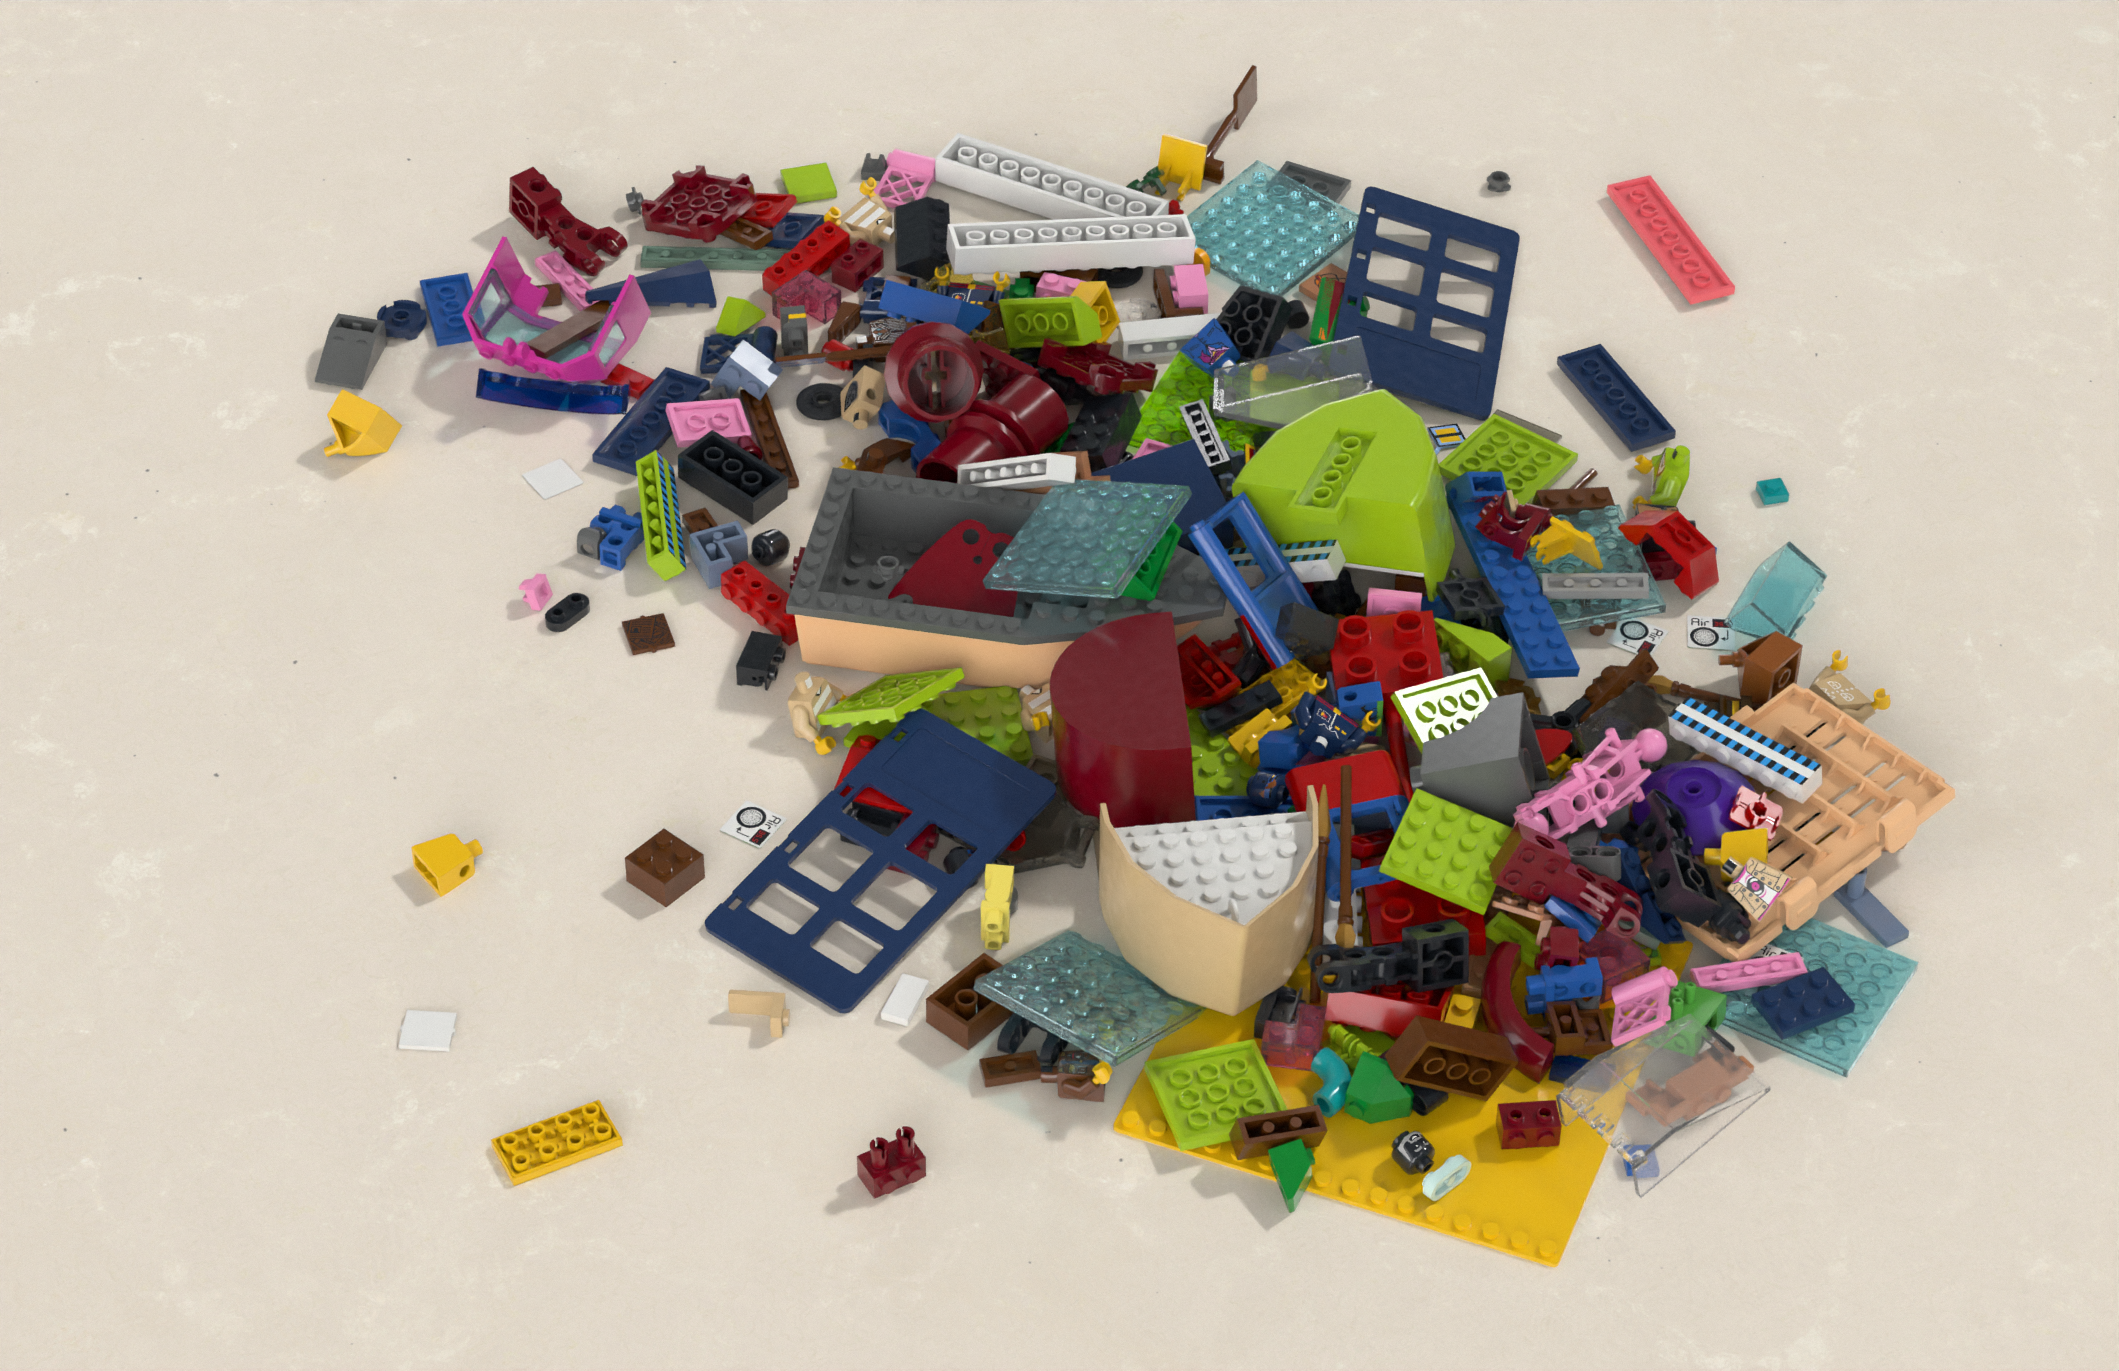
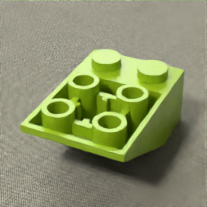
M1435 618L1434 623L1442 668L1452 676L1482 668L1494 692L1498 693L1495 680L1508 681L1512 647L1493 633Z

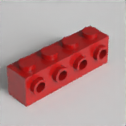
M829 220L823 225L818 226L806 239L801 240L790 252L785 253L779 261L765 269L762 274L763 291L785 305L830 268L833 260L850 246V234Z
M745 560L721 574V593L727 600H731L742 612L749 614L760 626L767 628L773 635L782 636V641L788 646L799 641L795 615L786 613V604L789 598L787 592Z

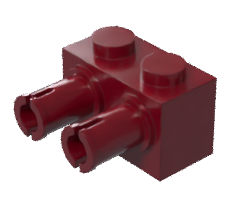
M903 1126L902 1136L901 1129L898 1128L896 1139L891 1142L882 1137H877L876 1147L874 1139L871 1140L870 1151L857 1156V1175L874 1199L884 1194H890L898 1188L915 1183L921 1178L926 1177V1157L914 1142L915 1132L911 1127Z

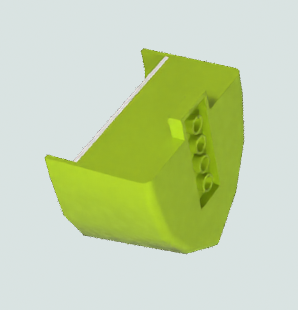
M1380 389L1321 405L1277 430L1240 471L1232 485L1233 498L1242 492L1246 494L1277 545L1338 540L1346 559L1343 566L1424 577L1428 600L1434 602L1438 595L1436 584L1445 580L1456 547L1450 512L1437 456L1424 420L1390 392Z

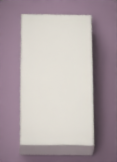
M902 973L881 1011V1019L908 1026L929 988V981Z

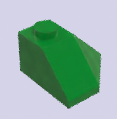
M1363 1051L1346 1091L1344 1113L1369 1124L1409 1117L1412 1114L1414 1093L1407 1084L1402 1086L1399 1081H1396L1386 1060Z

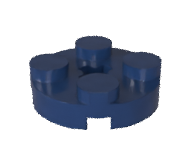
M397 300L393 301V306L387 308L384 305L379 309L377 320L385 321L386 337L414 340L418 338L419 333L426 327L425 309L422 310L420 304L415 301Z

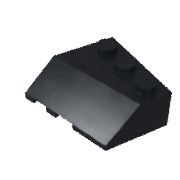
M1240 285L1222 307V312L1216 320L1241 354L1240 358L1235 362L1240 368L1253 370L1254 366L1258 363L1267 364L1270 353L1276 341L1281 339L1293 309L1284 297Z

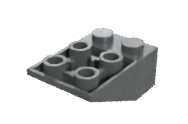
M338 313L329 328L315 382L362 390L387 345L385 321Z

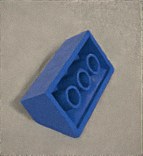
M886 280L878 307L887 311L886 316L901 320V316H906V322H916L917 325L920 324V321L925 323L930 321L948 323L967 334L989 316L991 311L959 299Z

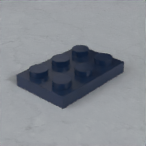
M1824 967L1756 992L1751 996L1752 1005L1781 1040L1850 1014L1855 1009V1003Z

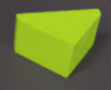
M727 296L716 326V332L737 336L764 319L766 313L745 299Z

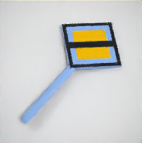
M1457 423L1427 427L1437 446L1435 448L1436 455L1443 448L1458 447L1466 439Z

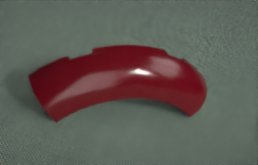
M1503 941L1493 951L1482 981L1481 1006L1484 1023L1488 1033L1508 1038L1519 1061L1514 1068L1529 1079L1540 1084L1554 1062V1044L1545 1040L1530 1028L1514 1004L1511 985L1515 973L1521 965V945Z

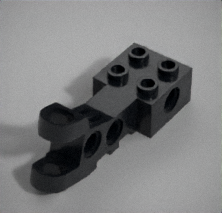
M1653 788L1646 797V800L1652 806L1647 818L1640 826L1632 821H1628L1619 833L1628 844L1644 852L1650 851L1653 862L1647 866V871L1650 877L1649 882L1656 896L1658 908L1665 913L1678 917L1685 923L1688 922L1699 928L1722 908L1709 866L1699 862L1698 857L1692 856L1690 849L1694 844L1692 838L1685 834L1684 828L1687 826L1684 815L1667 795Z
M1453 918L1402 928V942L1357 948H1343L1337 944L1315 946L1308 953L1307 961L1311 971L1315 973L1318 986L1326 993L1364 991L1371 989V986L1381 984L1386 986L1397 984V981H1403L1414 991L1420 993L1469 983V930ZM1328 955L1330 961L1322 963L1319 967L1315 965V960L1318 956ZM1325 975L1338 976L1337 980L1333 983L1323 982V976Z

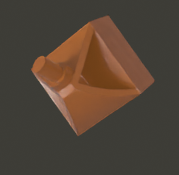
M1775 631L1740 647L1736 652H1732V654L1718 655L1719 666L1732 665L1733 668L1737 667L1740 697L1741 695L1752 696V702L1765 704L1792 683L1797 684L1803 645Z

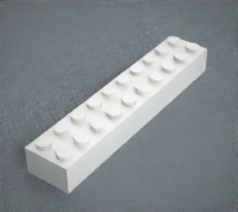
M957 133L935 158V181L1052 220L1168 215L1169 201L960 133Z
M1186 214L948 224L946 250L954 274L966 276L974 273L994 274L996 271L1017 273L1021 271L1041 272L1044 270L1065 271L1067 269L1089 270L1090 268L1113 269L1114 267L1136 268L1138 266L1160 267L1162 265L1193 264L1196 239Z

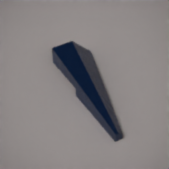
M701 259L635 277L648 306L670 307V304L686 303L687 307H694L695 303L709 304V308H716L717 301L710 271ZM626 280L586 291V302L592 304L593 301L609 300V305H611L612 302H616Z

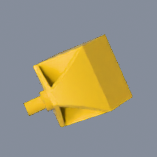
M1106 281L1080 282L1070 296H1078L1097 312L1102 337L1093 342H1106L1120 323Z
M342 389L327 414L337 440L334 444L324 448L325 455L330 457L337 453L340 455L345 453L348 456H365L387 452L402 425L381 407Z

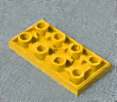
M1293 658L1282 667L1263 675L1235 696L1270 680L1280 693L1283 701L1282 704L1270 709V711L1277 719H1280L1298 705L1303 693L1308 691L1306 681L1315 674ZM1317 676L1315 683L1319 685L1322 680ZM1326 687L1316 692L1315 695L1324 690ZM1253 718L1225 731V733L1232 736Z
M600 1100L587 1103L491 1139V1146L514 1186L623 1146L622 1138Z

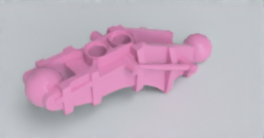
M1608 728L1605 731L1606 738L1593 751L1582 756V764L1578 762L1572 764L1571 770L1565 773L1566 779L1549 790L1535 793V798L1529 803H1522L1516 807L1517 812L1513 814L1515 818L1514 826L1519 822L1556 840L1566 834L1577 831L1578 827L1594 819L1597 828L1606 826V817L1620 810L1633 800L1641 802L1645 799L1640 783L1652 773L1650 769H1642L1639 761L1642 760L1648 763L1659 761L1666 754L1668 747L1665 736L1656 729L1647 728L1640 731L1634 739L1620 740L1615 728ZM1545 807L1548 808L1554 824L1551 826L1548 825L1547 819L1538 813V811Z

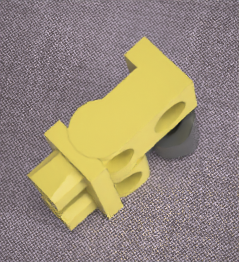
M986 864L985 889L987 890L985 892V900L981 902V940L985 941L986 949L1001 950L1003 942L1009 943L1010 914L1018 910V891L1014 887V866Z

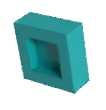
M1781 478L1757 481L1756 491L1764 505L1788 502L1789 492Z

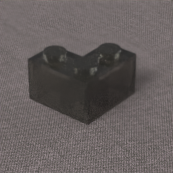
M1293 602L1280 607L1275 637L1284 640V644L1289 652L1293 651L1294 658L1306 660L1308 657L1321 655L1323 652L1334 648L1339 619Z

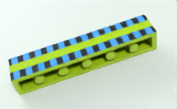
M655 450L636 461L647 563L664 581H667L685 571L686 562L674 468Z

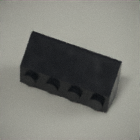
M924 197L895 207L896 271L939 284L935 276L936 267L939 269V276H945L947 273L946 267L949 269L951 266L946 250L948 224H950L949 203L940 199Z

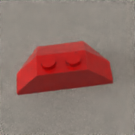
M1193 634L1177 645L1185 704L1190 710L1217 706L1241 691L1242 683L1196 634Z

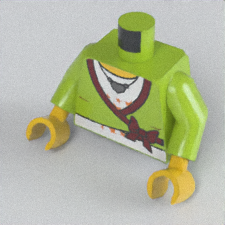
M1678 445L1675 449L1667 447L1662 454L1653 456L1651 460H1648L1643 455H1638L1635 458V461L1638 463V465L1634 466L1635 469L1642 474H1648L1652 467L1654 468L1652 470L1650 499L1646 501L1641 495L1637 496L1632 501L1634 504L1633 509L1635 510L1638 503L1677 506L1689 478L1690 450L1683 445Z

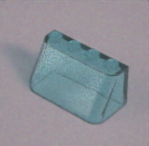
M1789 541L1763 561L1755 570L1724 623L1733 631L1757 639L1778 631L1793 640L1797 635L1794 631L1806 620L1804 614L1809 612L1815 605L1813 599L1823 591L1824 586L1822 584L1828 575Z

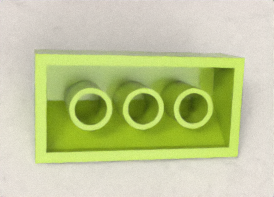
M1078 296L999 300L1009 348L1042 347L1044 338H1051L1066 346H1084L1102 337L1097 312Z

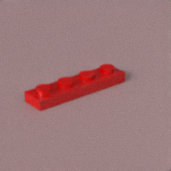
M1388 828L1351 836V858L1362 860L1366 856L1376 857L1377 854H1386L1395 836L1393 829Z

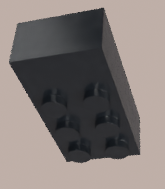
M1134 394L1088 396L1060 452L1087 451L1091 473L1119 464L1142 418Z
M711 430L678 454V478L752 525L788 499L787 476L714 430Z

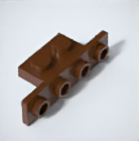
M1642 649L1627 666L1610 665L1602 670L1601 676L1594 684L1586 688L1585 694L1580 699L1585 698L1589 700L1591 706L1582 715L1579 722L1591 739L1597 738L1606 717L1615 719L1641 690V686L1646 684L1658 671L1659 667L1648 650Z

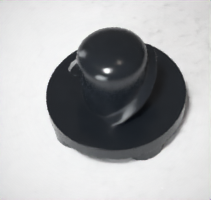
M1347 570L1340 571L1336 580L1324 581L1323 586L1320 584V587L1314 590L1312 594V601L1319 612L1323 613V615L1331 614L1333 618L1336 613L1353 616L1356 613V609L1361 606V598L1358 593H1355L1351 582V575Z

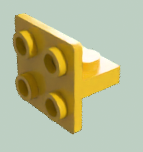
M1265 709L1230 736L1227 742L1250 767L1255 769L1260 764L1258 741L1269 731L1290 728L1292 721L1286 714L1277 719L1269 709Z

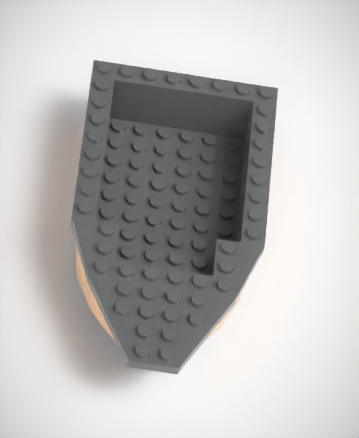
M833 467L786 604V613L795 615L802 661L809 664L890 675L962 667L965 678L956 682V684L990 688L1001 686L1023 688L1026 685H1030L1034 689H1039L1045 684L1050 683L1053 667L1064 650L1076 639L1096 627L1134 615L1172 611L1177 640L1198 626L1203 620L1223 616L1227 597L1202 557L1178 545L1175 548L1154 600L1147 601L1114 594L1096 575L1120 518L1064 497ZM967 519L976 520L984 524L991 533H1005L1015 538L1018 542L1020 571L1013 617L913 604L912 597L906 594L888 599L890 592L917 560L943 535L962 521ZM975 529L966 530L962 536L964 542L970 545L977 543L979 533ZM1003 542L996 543L992 549L994 555L999 558L1006 557L1010 551L1009 546ZM978 555L973 558L975 564H981L983 560ZM893 556L899 560V566L904 567V573L896 575L890 581H886L879 574L873 573L872 567L878 565V560L881 557Z

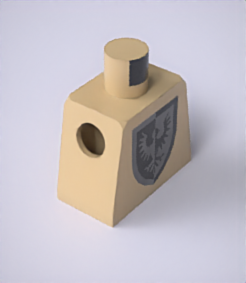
M864 365L841 391V416L844 420L853 423L856 429H866L868 422L882 406L885 387L883 373Z

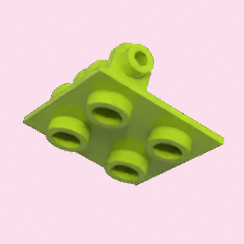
M1332 1024L1328 1029L1330 1038L1322 1042L1321 1046L1323 1048H1330L1348 1067L1355 1071L1363 1051L1378 1057L1390 1049L1395 1041L1379 1030L1376 1032H1366L1361 1030L1359 1026L1348 1025L1344 1028L1341 1024Z

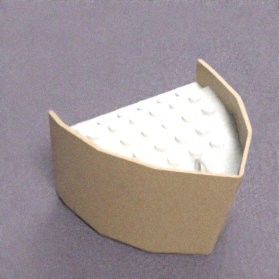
M1313 785L1307 786L1306 812L1277 813L1272 815L1220 818L1114 828L1112 826L1106 803H1101L1099 901L1104 921L1125 961L1169 995L1230 1016L1239 1014L1284 986L1312 943L1319 847L1318 801Z

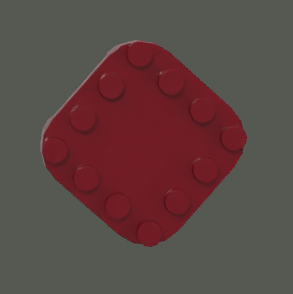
M696 165L695 171L683 174L678 170L673 173L674 183L654 201L644 199L641 207L644 226L647 231L684 237L685 239H702L703 242L710 243L715 241L717 235L729 228L734 221L756 203L757 196L749 175L742 173L736 179L706 174L705 166Z
M1044 338L1037 365L1041 367L1056 369L1058 375L1075 378V382L1078 384L1092 385L1095 387L1094 391L1106 395L1109 394V391L1123 394L1124 391L1138 393L1139 390L1153 392L1158 369H1155L1156 364L1150 361L1135 362V365L1109 354L1112 344L1104 341L1103 343L1091 342L1084 346H1066L1051 338Z

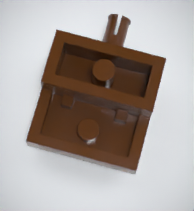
M1575 1001L1546 1002L1544 1019L1546 1026H1530L1542 1038H1547L1554 1044L1555 1056L1612 1054L1613 1043L1611 1042L1602 1009L1577 1010Z

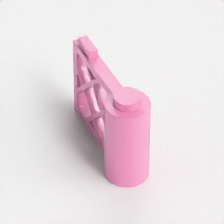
M894 149L892 153L888 154L886 161L888 168L878 186L876 185L874 192L876 195H881L891 191L893 196L881 197L885 206L891 208L906 204L902 199L911 196L915 200L924 198L932 182H936L935 158ZM892 175L902 178V180L893 183L889 179ZM917 181L924 183L922 186L913 188L911 185V183ZM905 185L909 189L899 194L895 190Z
M1663 966L1612 988V997L1616 1006L1611 1042L1615 1047L1666 1026V1021L1670 1020L1671 1008L1668 1005L1670 990L1678 985L1677 977L1671 969L1668 970ZM1657 1000L1652 1006H1649L1653 1001ZM1631 1011L1626 1017L1624 1016V1013ZM1655 1015L1657 1016L1656 1019L1650 1021Z

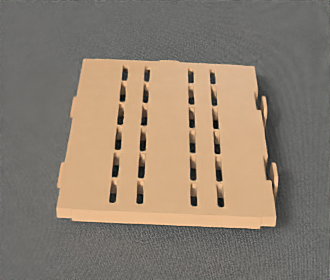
M1796 683L1789 685L1755 712L1746 705L1730 718L1787 748L1796 746L1792 749L1793 751L1811 760L1816 759L1815 762L1822 765V785L1803 804L1786 797L1777 790L1766 797V799L1783 807V814L1779 826L1775 830L1774 839L1768 841V850L1781 840H1786L1768 854L1767 864L1782 870L1801 854L1806 855L1784 871V873L1789 874L1793 878L1760 922L1745 909L1751 921V927L1748 929L1750 939L1745 944H1739L1736 941L1731 942L1727 938H1722L1712 928H1707L1709 926L1708 921L1698 928L1676 917L1683 929L1731 962L1748 960L1783 932L1782 926L1785 924L1791 930L1798 929L1815 915L1819 903L1880 857L1882 848L1885 847L1890 853L1898 851L1914 837L1919 825L1955 798V789L1945 783L1944 778L1808 688L1803 689ZM1822 723H1826L1824 726H1822L1820 729L1814 732L1811 736H1809L1808 738L1806 737V735H1808ZM1842 736H1846L1844 739H1842L1840 742L1834 745L1831 749H1829L1828 751L1825 750L1838 739H1840ZM1700 752L1691 759L1719 762L1716 758L1704 752ZM1881 763H1886L1869 777H1865ZM1723 764V765H1726V766H1728V767H1730V768H1732V769H1734V770H1736V771L1739 772V770H1737V769H1735V768H1733V767H1731V766H1729V765H1727V764ZM1742 774L1746 778V780H1749L1751 778L1748 775ZM1902 776H1906L1903 780H1901L1899 783L1893 786L1890 790H1885L1894 782H1896L1899 778H1901ZM1756 779L1749 782L1754 787L1755 793L1759 795L1773 790V788L1763 785ZM1851 786H1856L1847 794H1845L1842 798L1836 801L1834 804H1830L1833 800H1835L1838 796H1840L1842 793L1848 790ZM1875 799L1873 803H1871L1868 807L1862 810L1855 817H1850L1863 806H1865L1868 802ZM1632 801L1629 803V821L1634 822L1631 811ZM1816 813H1821L1808 824H1806L1803 828H1801L1799 831H1795L1798 827H1800L1803 823H1805L1807 820L1813 817ZM1840 826V828H1839L1837 831H1835L1833 834H1831L1828 838H1826V839H1825L1824 841H1822L1820 844L1815 845V843H1817L1819 840H1821L1824 836H1826L1828 833H1830L1833 829H1835L1836 827ZM1620 833L1601 834V841L1607 844L1614 838L1625 841ZM1638 850L1640 862L1651 854L1650 851ZM1704 855L1696 856L1699 862L1704 864ZM1652 857L1641 864L1649 880L1647 866L1653 862ZM1707 865L1710 868L1716 889H1722L1730 893L1727 890L1730 884L1726 887L1723 886L1727 882L1721 879L1720 865Z

